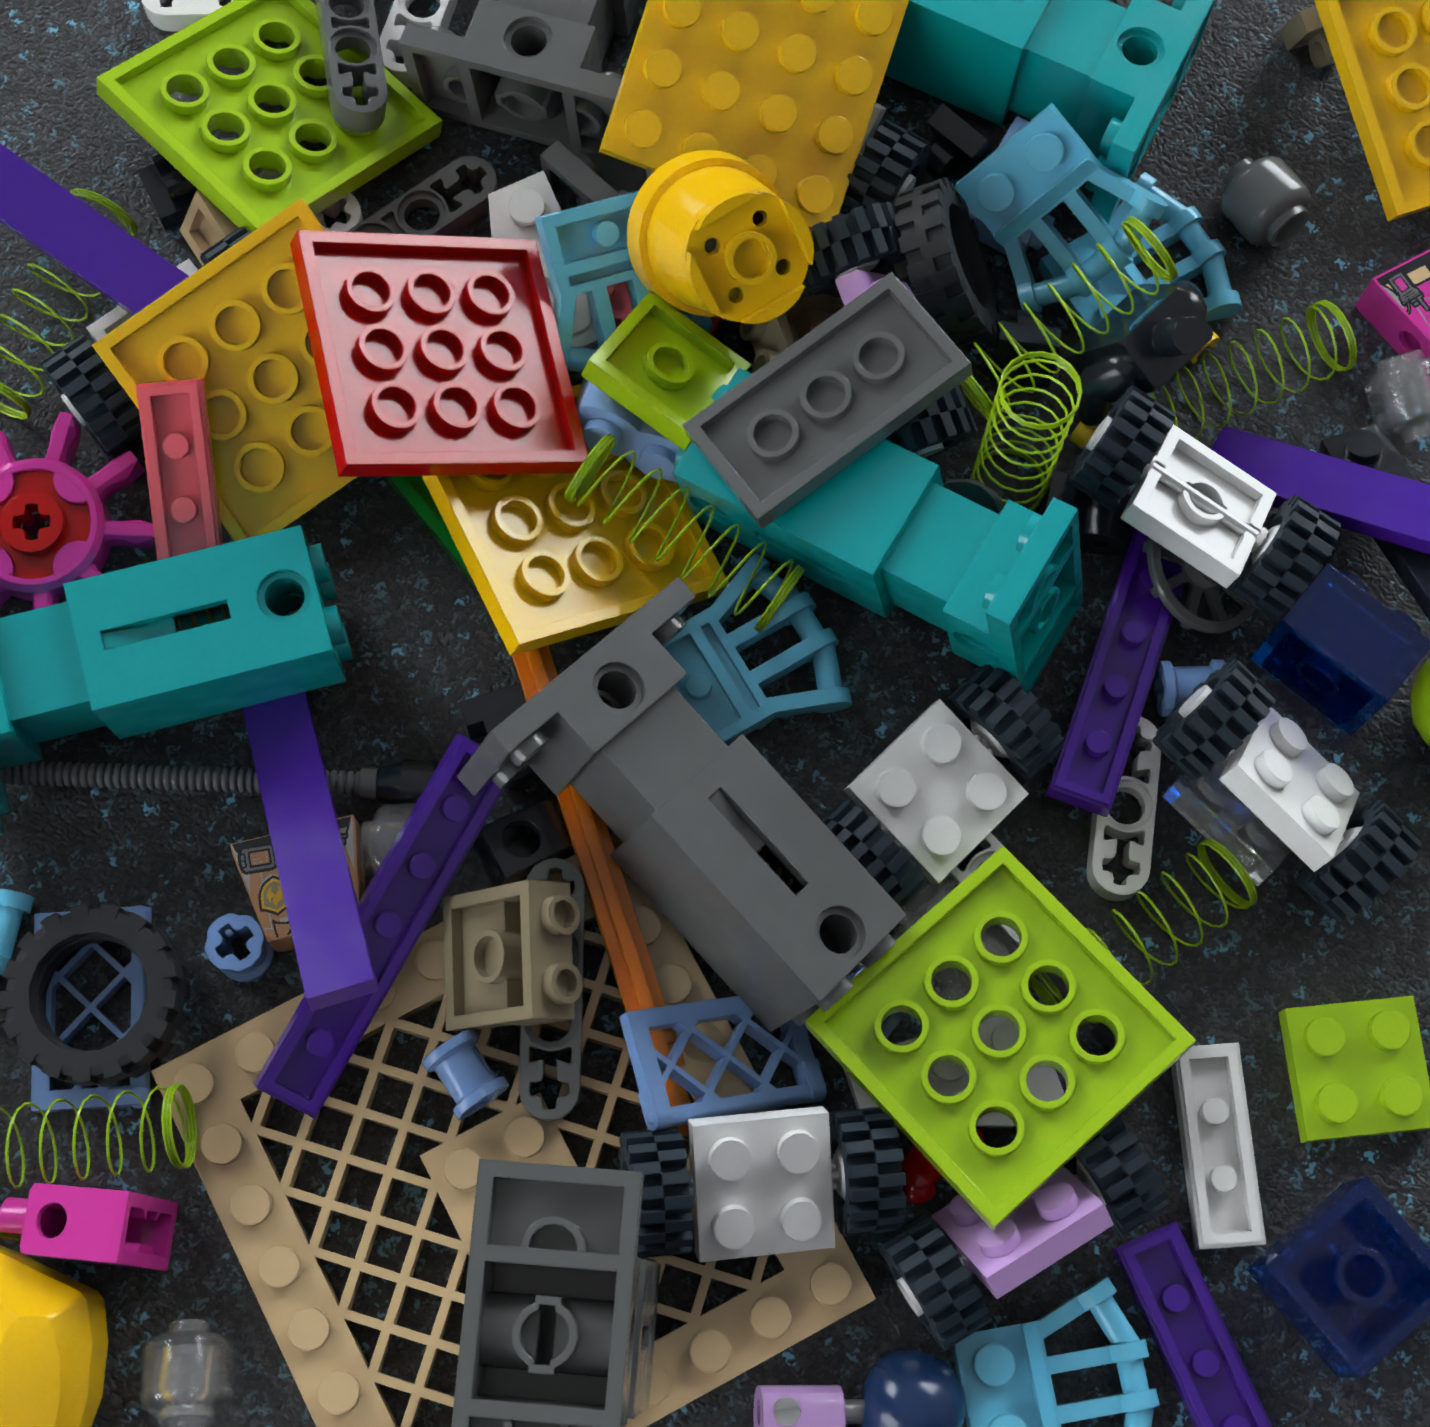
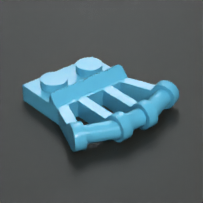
M1053 103L965 175L954 187L993 234V239L1004 247L1016 283L1022 310H1026L1022 305V302H1025L1031 311L1042 312V306L1059 301L1048 288L1047 282L1054 287L1062 300L1078 295H1083L1087 298L1092 294L1087 284L1073 269L1072 263L1078 266L1096 290L1100 288L1098 281L1114 269L1099 250L1083 262L1045 215L1062 201L1065 202L1096 242L1107 251L1120 271L1134 261L1132 254L1135 249L1129 242L1121 225L1115 233L1079 189L1080 186L1090 181L1126 201L1132 207L1124 220L1132 216L1139 219L1147 227L1153 219L1159 220L1168 206L1156 194L1103 166ZM1132 227L1139 240H1141L1143 236L1134 227ZM1030 228L1066 274L1035 283L1020 235Z
M1144 172L1135 183L1156 194L1168 204L1160 218L1166 224L1152 232L1165 248L1181 240L1191 253L1190 256L1175 264L1178 277L1174 281L1169 283L1158 277L1159 284L1174 285L1182 280L1189 281L1202 273L1208 297L1204 298L1207 306L1206 321L1220 320L1239 313L1242 310V303L1239 292L1231 289L1224 256L1227 254L1225 247L1219 239L1211 240L1201 226L1203 217L1196 207H1186L1156 187L1157 179ZM1124 200L1118 206L1108 224L1115 233L1132 207ZM1089 232L1068 243L1083 262L1098 251L1096 247L1097 242ZM1142 237L1140 241L1151 256L1156 254L1153 247ZM1134 250L1132 254L1134 261L1121 270V272L1136 285L1156 284L1154 276L1145 280L1135 266L1143 260ZM1051 254L1040 259L1037 270L1044 280L1066 274ZM1115 269L1098 281L1100 288L1097 291L1114 306L1119 304L1128 295ZM1126 281L1131 292L1135 287ZM1093 293L1087 298L1083 295H1078L1063 300L1080 318L1092 327L1104 318L1103 312ZM1099 297L1106 314H1108L1113 308ZM1072 314L1082 335L1085 336L1091 329Z
M638 191L535 217L549 274V279L547 280L554 295L553 313L567 370L570 372L582 373L588 360L597 351V349L571 346L577 295L586 292L599 349L616 330L607 286L626 281L632 310L649 293L640 282L632 267L627 248V223ZM679 310L680 313L706 332L714 328L710 317L693 315Z
M758 553L754 554L745 563L711 607L685 621L687 625L664 646L688 673L675 689L727 746L733 743L740 735L746 736L756 729L760 730L775 718L811 712H836L847 709L852 705L850 689L842 686L836 652L839 640L831 628L824 629L813 612L816 604L808 592L801 593L793 587L761 634L754 630V626L762 615L728 634L722 627V624L735 610L737 602L761 556ZM765 558L762 559L744 597L753 589L758 591L772 576L773 572L769 570L770 562ZM776 575L760 594L772 601L783 579ZM792 625L802 641L750 671L739 652L780 628ZM813 662L817 690L766 698L761 690L762 688L805 663Z
M1108 1276L1093 1283L1036 1321L976 1331L952 1346L957 1377L965 1391L967 1427H1061V1424L1125 1412L1124 1427H1152L1154 1407H1158L1160 1404L1156 1388L1149 1389L1143 1362V1358L1149 1357L1146 1339H1139L1112 1295L1117 1290ZM1090 1310L1111 1345L1047 1356L1044 1338ZM1112 1363L1117 1364L1122 1393L1057 1405L1051 1374Z

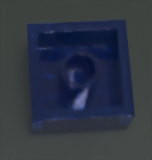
M1328 563L1250 659L1349 735H1352L1393 697L1429 651L1430 639L1422 634L1420 626L1410 616L1400 611L1390 610L1372 597L1367 586L1358 577L1346 571H1338Z
M1368 1177L1342 1183L1246 1268L1338 1378H1362L1430 1316V1249Z

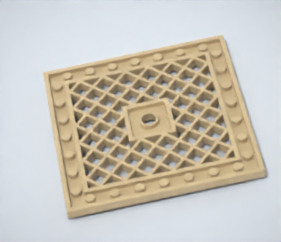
M616 834L611 836L616 850L623 842ZM576 855L565 859L575 865L581 873ZM622 869L666 1006L716 999L682 934ZM550 874L549 881L564 883L562 874ZM570 886V894H574L575 886ZM585 886L586 926L596 921V917ZM443 922L422 932L361 1038L360 1042L383 1031L373 1060L352 1054L347 1063L348 1065L369 1071L358 1104L354 1105L328 1096L323 1107L353 1116L341 1151L310 1142L319 1113L315 1119L304 1113L296 1137L266 1128L265 1126L275 1098L257 1089L253 1084L305 993L151 1071L158 1086H164L168 1089L171 1084H183L190 1092L193 1100L192 1104L195 1107L198 1131L197 1150L193 1163L316 1427H398L379 1384L411 1394L400 1427L414 1426L423 1398L453 1407V1395L426 1386L439 1349L459 1356L460 1345L443 1340L442 1337L454 1301L464 1304L465 1294L457 1291L469 1258L479 1159L578 1167L560 1131L593 1141L585 1166L588 1168H597L603 1145L617 1149L620 1148V1137L608 1134L617 1101L619 1099L638 1106L641 1105L637 1092L622 1088L631 1060L625 1039L592 1029L602 997L623 1003L619 988L606 985L611 970V963L602 935L585 930L584 944L604 949L605 953L596 981L583 978V991L591 993L582 1021V1058L588 1041L622 1051L612 1084L581 1075V1088L608 1096L597 1130L563 1119L555 1121L540 1120L530 1114L523 1103L520 1102V1056L489 1047L495 1028L482 1029L475 1046L484 1059L487 1058L518 1068L507 1102L495 1099L485 1106L501 1113L461 1134L465 1118L458 1120L455 1114H453L447 1133L414 1123L426 1089L450 1097L451 1095L442 1081L430 1078L431 1072L426 1071L422 1062L418 1074L387 1065L386 1061L397 1031L429 1040L422 1061L434 1049L454 1037V1035L445 1033ZM442 1000L433 1029L404 1020ZM728 1020L701 1023L695 1026V1028L722 1048H724L733 1030ZM560 1021L533 1025V1030L539 1038L544 1027L567 1034L570 1030L571 1022ZM687 1041L682 1051L685 1066L681 1069L705 1085L717 1061L690 1041ZM739 1042L733 1056L754 1071ZM532 1049L530 1052V1063L536 1062L533 1060L536 1049ZM545 1064L544 1076L558 1080L556 1076L557 1067ZM725 1068L714 1093L721 1098L752 1093L753 1088ZM382 1075L413 1085L402 1119L370 1110ZM562 1084L558 1097L569 1095V1085ZM176 1089L174 1097L179 1104L184 1118L188 1140L185 1108L180 1093ZM160 1090V1092H161V1094H162V1096H163V1098H164V1095H165V1092H166V1091H165V1090ZM540 1092L533 1095L541 1097L544 1104L543 1109H548ZM690 1093V1095H691V1097H692V1099H693V1101H694V1103H695L698 1098H696L695 1096H693V1095ZM261 1094L254 1117L252 1118L245 1101ZM172 1102V1118L184 1141L181 1119L175 1103ZM770 1109V1110H764V1111H759V1112L776 1111V1110H775V1109ZM366 1120L398 1130L387 1165L354 1155ZM410 1134L441 1143L420 1155L431 1179L399 1170ZM262 1138L293 1147L282 1179ZM306 1152L338 1161L325 1197L293 1188ZM689 1152L688 1159H687V1165H686V1166H687V1170L690 1171V1175H691L690 1152ZM350 1166L382 1175L371 1212L338 1202ZM395 1180L428 1190L416 1226L383 1216ZM439 1196L461 1240L428 1230ZM290 1198L322 1207L311 1240ZM334 1212L367 1222L355 1259L322 1249ZM834 1221L835 1248L774 1254L782 1271L761 1282L768 1255L757 1256L750 1280L714 1269L716 1261L706 1262L704 1266L672 1255L645 1258L661 1264L660 1281L665 1265L702 1277L691 1313L658 1303L657 1314L687 1324L654 1341L649 1407L634 1419H627V1424L624 1427L649 1426L876 1300L844 1237L838 1231L836 1222ZM379 1226L412 1236L400 1273L367 1263ZM424 1240L458 1250L446 1288L412 1277ZM319 1258L351 1268L340 1302ZM363 1273L397 1283L385 1320L351 1310ZM711 1279L747 1290L701 1315ZM409 1287L443 1297L431 1335L396 1325ZM349 1321L381 1331L370 1365ZM393 1335L427 1345L415 1383L381 1373Z

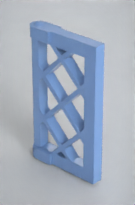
M142 905L120 907L152 923L151 907ZM71 911L57 913L63 916L65 914L71 913ZM56 912L34 914V934L43 927L40 922ZM103 942L90 943L82 947L60 971L55 970L46 992V1017L54 1035H56V991L61 985L86 1007L58 1037L66 1045L94 1015L119 1038L117 1041L122 1039L139 1020L147 999V976L139 957L132 951L131 962L124 967L101 946ZM96 950L119 974L91 1002L68 978ZM129 981L131 983V1027L124 1033L100 1009ZM32 1065L31 1102L41 1108L43 1112H46L49 1105L57 1098H66L79 1110L84 1099L90 1094H98L111 1107L116 1096L123 1090H131L140 1097L144 1104L148 1094L151 1092L150 1070L138 1078L130 1077L129 1086L102 1087L98 1085V1088H88L75 1085L72 1089L54 1090L55 1078L44 1074L37 1066ZM123 1094L118 1098L114 1107L142 1108L137 1098L132 1094ZM151 1097L148 1101L147 1106L151 1105ZM90 1098L84 1103L82 1110L104 1109L107 1106L99 1098ZM57 1102L51 1107L49 1112L73 1111V1108L66 1102ZM31 1106L32 1112L40 1113L38 1109Z
M739 996L625 1012L619 1019L639 1089L640 1105L648 1129L656 1131L688 1124V1119L746 1114L823 1101L827 1094L826 1084L818 1058L815 1059L805 1023L797 1027L792 1020L780 1026L781 1035L777 1039L751 1020V1017L755 1015ZM728 1020L735 1025L724 1048L695 1028L696 1024ZM672 1028L679 1033L667 1057L654 1048L650 1031ZM743 1033H746L771 1052L761 1075H758L733 1056ZM687 1041H690L717 1061L705 1085L676 1065ZM780 1060L792 1068L796 1082L795 1086L777 1089L769 1083ZM725 1068L753 1088L752 1093L725 1098L719 1097L714 1093V1090ZM668 1077L698 1098L697 1101L671 1107L665 1088Z

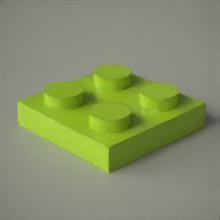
M649 291L591 356L581 376L685 451L691 440L687 437L682 425L714 402L712 396L715 391L723 384L728 385L738 368L748 371L751 364L655 293Z
M1414 996L1286 1008L1278 1012L1301 1143L1430 1130V1081Z

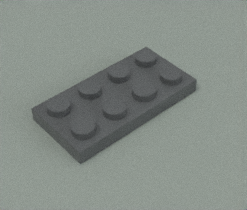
M891 272L682 426L687 437L759 527L763 529L973 374L972 365L955 343Z

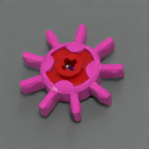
M60 411L51 430L49 447L45 458L17 461L11 441L0 430V609L11 595L33 601V610L58 604L60 599L66 597L64 583L102 574L100 571L104 567L112 547L124 546L138 549L156 547L153 523L142 520L113 521L106 501L111 496L132 484L144 473V468L133 453L128 451L114 458L101 470L86 478L72 467L81 438V425L73 414ZM48 521L50 527L41 528V522ZM38 532V539L33 540L30 538V533Z

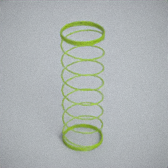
M75 188L70 190V193L74 196L87 198L109 209L128 230L127 233L135 238L138 232L137 224L117 204L87 189ZM27 263L28 269L43 281L56 288L75 294L85 307V317L81 319L62 317L35 296L18 288H12L13 294L36 310L60 319L72 336L71 341L74 340L71 328L64 320L80 322L87 319L89 311L80 296L95 297L101 293L83 294L76 292L65 281L49 270L34 263ZM30 266H34L50 274L58 281L63 283L68 289L45 279L44 277L36 273ZM15 291L36 300L52 313L31 304L20 297ZM0 314L1 317L18 324L35 337L20 331L0 317V321L28 338L43 343L52 354L55 352L49 345L63 347L66 345L44 341L22 323L7 315ZM0 346L1 350L16 360L0 353L1 357L26 367L42 387L41 393L25 394L14 391L0 382V393L24 410H16L0 402V412L21 420L29 419L32 407L21 396L37 397L44 394V385L33 371L44 370L27 365L13 353Z
M1129 216V218L1121 223V228L1137 254L1152 270L1157 287L1154 293L1140 288L1118 269L1102 245L1096 243V247L1116 270L1128 292L1132 306L1130 312H1124L1106 300L1089 283L1075 263L1071 264L1075 272L1087 284L1096 298L1106 320L1107 330L1105 332L1093 328L1080 318L1062 300L1054 287L1047 282L1048 288L1063 305L1078 332L1082 343V350L1080 352L1073 350L1059 340L1033 314L1026 303L1022 302L1023 307L1031 315L1047 340L1053 354H1056V351L1046 332L1064 348L1073 353L1082 354L1085 351L1084 339L1072 314L1089 329L1098 334L1107 335L1110 330L1109 320L1099 297L1114 310L1122 314L1131 315L1134 312V300L1126 281L1145 294L1156 295L1159 292L1158 277L1169 283L1178 277L1176 265L1163 244L1139 219ZM1132 227L1153 247L1167 271L1145 249ZM998 322L999 327L1005 333L1018 355H1022L1019 349L1027 353L1003 325ZM973 342L999 384L1000 379L992 365L1001 374L1003 371L976 342ZM1035 362L1038 366L1048 371L1049 373L1058 374V372L1060 371V367L1058 366L1056 371H1052L1047 367L1043 366L1040 362ZM1024 364L1028 374H1030L1031 371L1028 365ZM971 375L960 383L962 390L971 404L988 421L993 402ZM1030 376L1033 388H1035L1033 376ZM1015 381L1012 382V383H1013L1016 387H1018L1019 389H1020V388H1023L1022 386H1020L1019 384H1017ZM1025 390V391H1024V392H1027V393H1034L1033 390H1031V391H1030V390ZM1006 397L1007 404H1009L1010 400ZM997 414L995 417L996 421L1000 420L999 414Z
M1327 300L1313 303L1306 310V323L1315 348L1326 364L1333 369L1324 378H1317L1311 375V359L1304 336L1293 320L1289 317H1282L1280 333L1284 346L1299 369L1308 375L1305 385L1297 390L1284 386V368L1278 349L1267 332L1263 329H1256L1254 343L1258 357L1271 378L1282 387L1280 395L1275 401L1266 402L1258 398V383L1251 360L1237 341H1230L1228 354L1232 368L1240 383L1255 398L1254 407L1249 413L1240 414L1232 410L1231 394L1223 369L1213 355L1204 353L1202 366L1207 382L1222 405L1229 410L1227 420L1223 425L1214 426L1205 421L1201 393L1194 377L1183 366L1182 368L1188 373L1198 393L1202 417L1196 412L1183 391L1177 371L1176 379L1181 394L1190 409L1202 421L1201 431L1193 438L1197 440L1203 433L1204 423L1216 429L1223 428L1228 423L1231 412L1242 417L1251 415L1256 409L1257 400L1267 405L1276 404L1282 397L1284 389L1293 393L1302 392L1307 387L1310 377L1323 381L1328 380L1335 370L1345 372L1352 369L1357 360V345L1351 325L1343 312L1335 304ZM1319 305L1328 308L1343 329L1350 354L1349 364L1346 367L1337 363V345L1334 333L1328 319L1318 308ZM1316 310L1324 318L1331 333L1335 360L1329 355L1322 343L1316 323ZM1284 320H1289L1300 334L1308 358V372L1293 357L1286 343L1282 325ZM1257 332L1264 333L1273 345L1281 368L1282 384L1267 368L1257 345ZM1233 343L1240 347L1246 356L1255 383V394L1242 381L1235 368L1230 348ZM1206 355L1214 360L1221 372L1228 394L1229 406L1217 394L1209 379L1204 361ZM1163 385L1162 389L1166 393L1172 411L1175 413L1174 405L1172 403L1170 395L1165 386ZM1152 392V398L1156 400L1154 392ZM1176 417V418L1174 419V421H1175V426L1178 427L1177 417Z
M1044 351L1027 352L1011 360L1002 372L970 479H975L976 471L978 480L984 484L979 472V465L981 464L989 479L1003 489L1018 493L1031 492L1042 486L1041 491L1036 496L1026 501H1015L1017 504H1027L1039 498L1034 506L1029 508V510L1035 511L1042 502L1045 489L1048 487L1049 478L1053 474L1054 466L1058 461L1064 440L1068 436L1069 427L1073 423L1074 415L1079 408L1083 393L1080 376L1071 363L1057 354ZM1035 357H1043V358L1051 359V360H1045V359H1040V358H1038V359H1033V360L1022 361V360H1024V359H1026V358H1035ZM1038 361L1055 364L1065 370L1075 382L1078 393L1076 406L1073 396L1066 386L1049 375L1030 373L1018 375L1004 385L1003 382L1011 371L1023 364ZM1030 376L1049 378L1061 385L1069 395L1072 411L1068 414L1067 408L1060 399L1044 389L1026 387L1014 389L1005 395L1003 390L1007 385L1019 378ZM1025 390L1044 392L1057 400L1064 409L1066 417L1059 419L1052 410L1040 403L1019 401L1007 404L1004 398L1015 392ZM1024 403L1040 406L1050 412L1057 422L1045 423L1034 416L1015 414L1009 406ZM1005 410L1009 416L1004 417L1001 411ZM997 414H999L1001 417V419L998 421H996L995 418ZM1021 417L1035 419L1041 424L1025 421ZM1012 418L1020 425L1036 430L1048 429L1053 436L1044 438L1030 429L1011 427L1006 419ZM1003 421L1008 428L999 430L997 424ZM1067 422L1066 427L1063 429L1062 424ZM1060 426L1061 432L1055 434L1052 429ZM993 427L997 431L994 434L991 433ZM1012 430L1019 437L1032 441H1043L1048 449L1039 451L1027 442L1012 439L1006 440L1001 432ZM1017 430L1030 432L1038 438L1020 434ZM999 434L1002 441L995 443L992 438ZM1062 435L1061 440L1058 442L1057 437ZM1055 439L1056 445L1050 447L1046 440ZM990 440L992 445L987 447V442ZM1010 442L1024 444L1035 451L1030 452L1017 448ZM1006 443L1013 449H998L996 445ZM991 448H995V450L988 452ZM1057 448L1056 453L1053 455V450ZM1050 452L1051 458L1046 460L1042 454ZM1009 453L1021 456L1031 464L1025 465L1012 461L1004 454ZM999 454L1012 464L1025 468L1034 467L1039 475L1018 477L1006 473L995 464L991 456ZM1027 454H1039L1044 462L1038 464L1035 459ZM989 458L992 465L1008 477L1018 480H1032L1040 477L1041 484L1031 489L1019 490L1003 486L991 477L984 465V460ZM1043 465L1046 466L1045 472H1043L1040 468ZM1001 498L1002 502L1007 503L1008 500Z
M611 433L606 434L592 449L576 472L565 492L564 498L572 503L580 497L576 504V507H579L608 472L625 456L633 453L634 457L626 479L603 521V525H606L638 487L652 474L660 471L657 485L629 539V544L635 541L670 500L686 489L683 503L655 557V562H658L684 532L706 510L712 507L708 523L681 575V579H686L712 549L733 528L738 526L733 543L708 591V598L714 596L741 565L764 544L762 554L734 610V616L741 614L770 581L790 563L788 572L776 596L754 626V630L761 634L796 585L805 568L797 564L790 574L794 561L793 559L787 560L737 612L764 557L767 541H762L755 546L712 592L736 544L741 531V523H735L728 528L687 572L711 524L715 513V506L708 505L702 509L662 552L685 506L689 489L684 486L675 491L637 532L660 486L662 469L656 468L648 473L613 511L634 468L636 451L629 450L621 455L589 489L616 442V437H613Z
M1206 838L1197 845L1199 859L1188 852L1185 854V858L1200 882L1212 894L1223 901L1226 912V919L1223 924L1213 925L1201 919L1193 903L1179 883L1165 871H1162L1160 874L1163 883L1172 896L1197 919L1201 932V939L1197 944H1189L1173 935L1170 926L1153 901L1142 891H1136L1137 899L1143 909L1161 929L1171 936L1176 952L1175 960L1172 963H1164L1150 955L1124 916L1115 909L1111 910V915L1118 927L1145 954L1151 972L1150 979L1147 982H1139L1140 984L1148 985L1152 982L1153 968L1150 958L1162 965L1173 966L1177 963L1178 948L1176 940L1186 946L1198 947L1203 943L1204 932L1202 923L1216 928L1226 926L1229 916L1227 904L1238 909H1248L1257 902V890L1248 872L1239 860L1216 840ZM1205 845L1218 852L1231 865L1245 885L1250 901L1236 894L1224 882L1210 862ZM1188 856L1201 865L1219 894L1205 883L1195 871ZM1164 875L1168 876L1179 888L1193 912L1171 890ZM1139 894L1143 895L1156 910L1166 928L1147 909ZM1223 894H1224L1229 900H1231L1232 902H1234V903L1237 904V905H1234V904L1228 902L1227 900H1225ZM1114 913L1125 922L1138 943L1121 926ZM1086 928L1112 955L1102 939L1092 929ZM1041 973L1038 976L1052 994L1034 977L1029 981L1028 985L1036 991L1047 1005L1058 1004L1053 995L1060 1002L1064 1000L1046 973L1042 974L1051 986L1046 982Z
M171 1084L168 1089L164 1086H156L148 1094L143 1104L140 1097L134 1092L123 1090L116 1096L111 1107L100 1095L90 1094L83 1100L79 1110L66 1098H57L49 1105L45 1114L33 1102H24L16 1109L13 1117L0 1107V1110L7 1114L10 1119L5 1147L6 1171L9 1182L14 1189H19L25 1175L24 1148L14 1119L18 1111L24 1106H34L43 1116L39 1135V1164L42 1177L46 1184L54 1183L58 1168L57 1148L47 1115L51 1107L57 1102L68 1103L76 1113L72 1139L73 1163L78 1178L81 1181L87 1179L90 1170V1147L80 1112L84 1103L90 1098H99L109 1110L106 1128V1155L112 1175L118 1177L122 1170L123 1151L119 1126L113 1109L118 1098L123 1094H132L143 1108L139 1134L140 1154L146 1172L151 1173L155 1166L156 1152L152 1124L146 1107L151 1095L156 1090L166 1091L162 1102L161 1121L162 1135L168 1158L176 1169L189 1168L195 1159L198 1138L197 1118L190 1092L183 1084ZM176 1089L180 1093L185 1108L188 1140L184 1118L179 1104L174 1097ZM172 1102L176 1105L184 1134V1163L179 1159L173 1138ZM145 1116L152 1143V1165L150 1169L146 1165L143 1150V1123ZM111 1118L116 1127L119 1142L120 1160L117 1173L114 1172L110 1159L109 1134ZM78 1120L84 1133L87 1152V1167L84 1177H81L76 1161L75 1144ZM45 1122L51 1135L55 1166L52 1181H48L43 1167L42 1140ZM12 1124L19 1139L22 1156V1174L19 1185H15L12 1181L9 1168V1137Z

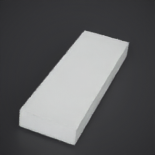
M1239 1043L1193 1046L1171 1066L1194 1250L1265 1245V1230Z

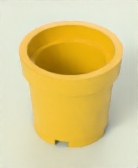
M698 150L669 160L654 171L644 182L633 201L629 213L627 248L632 267L640 282L648 291H652L675 309L698 316H719L744 324H760L773 320L789 310L798 301L806 287L803 285L809 264L813 265L814 243L805 219L794 206L788 204L780 197L773 184L760 171L738 156L717 150ZM761 210L763 220L755 225L752 220L753 215L756 211ZM714 238L716 240L715 249L712 252H706V241Z

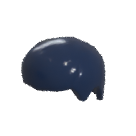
M920 1350L893 1351L878 1359L875 1367L870 1369L861 1391L865 1402L861 1427H962L966 1414L965 1391L949 1364L944 1360Z

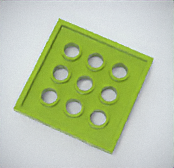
M233 0L97 77V95L238 228L243 226L247 232H253L300 198L304 199L314 215H317L440 137L443 121L384 68L388 94L385 118L381 126L372 132L366 133L350 132L342 128L332 116L327 85L314 86L303 80L306 76L314 79H326L317 9L311 0ZM263 41L286 42L290 46L283 49L268 47ZM344 49L337 53L342 60L350 63H362L368 59L364 53L355 49ZM223 65L228 68H242L245 72L239 75H227L220 72L217 68ZM362 86L353 87L352 97L356 100V105L364 106L361 95ZM175 92L185 95L195 94L199 99L193 102H180L170 95ZM261 103L282 105L286 110L280 113H269L261 110L257 105ZM215 130L236 132L241 137L232 141L217 139L211 133ZM303 140L312 143L322 142L327 148L321 151H309L302 148L298 143ZM257 168L277 170L282 176L267 180L257 177L252 171Z
M1004 846L997 850L896 940L893 947L869 968L865 967L850 981L854 985L838 1002L825 1012L820 1008L817 1009L805 1020V1026L880 1109L894 1121V1124L993 1231L1193 1047L1196 1041ZM997 924L1009 926L1017 933L1020 946L1010 955H994L988 952L982 944L981 935L990 926ZM946 968H955L964 972L971 983V989L968 994L954 1001L945 1000L938 996L933 990L931 982L939 971ZM1053 973L1064 981L1067 987V996L1058 1004L1043 1005L1031 996L1028 988L1029 981L1037 974ZM905 1012L913 1015L919 1021L922 1029L918 1039L904 1046L889 1042L883 1035L881 1027L885 1019L891 1014ZM992 1017L1006 1018L1016 1027L1018 1040L1011 1048L1006 1050L990 1049L980 1039L978 1032L980 1025ZM1088 1022L1103 1023L1112 1030L1115 1036V1047L1105 1055H1091L1080 1047L1076 1037L1077 1030ZM941 1062L957 1063L966 1071L969 1083L960 1094L943 1096L937 1093L929 1083L928 1075L931 1069ZM1043 1066L1056 1069L1065 1079L1066 1092L1055 1101L1037 1099L1030 1093L1026 1083V1078L1031 1071ZM990 1112L1003 1113L1013 1121L1016 1127V1137L1012 1143L1005 1147H990L984 1144L977 1135L976 1124L978 1120Z

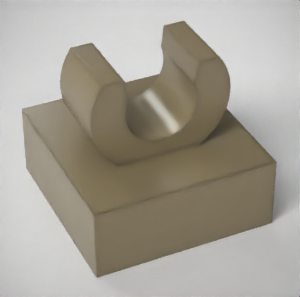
M1316 5L1300 10L1280 29L1282 39L1288 51L1305 45L1309 46L1310 58L1316 70L1335 64Z

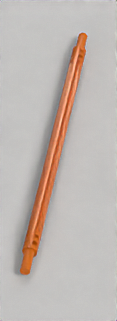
M548 645L512 656L526 702L558 676ZM569 785L557 798L625 1010L627 1012L666 1006L622 869L610 856L615 851L608 826L574 787ZM674 1029L650 1031L654 1048L667 1057L677 1039ZM682 1053L676 1062V1065L680 1068L685 1066ZM668 1077L665 1088L670 1106L690 1104L687 1090ZM688 1124L674 1126L679 1128V1133L682 1134L683 1139L689 1137Z

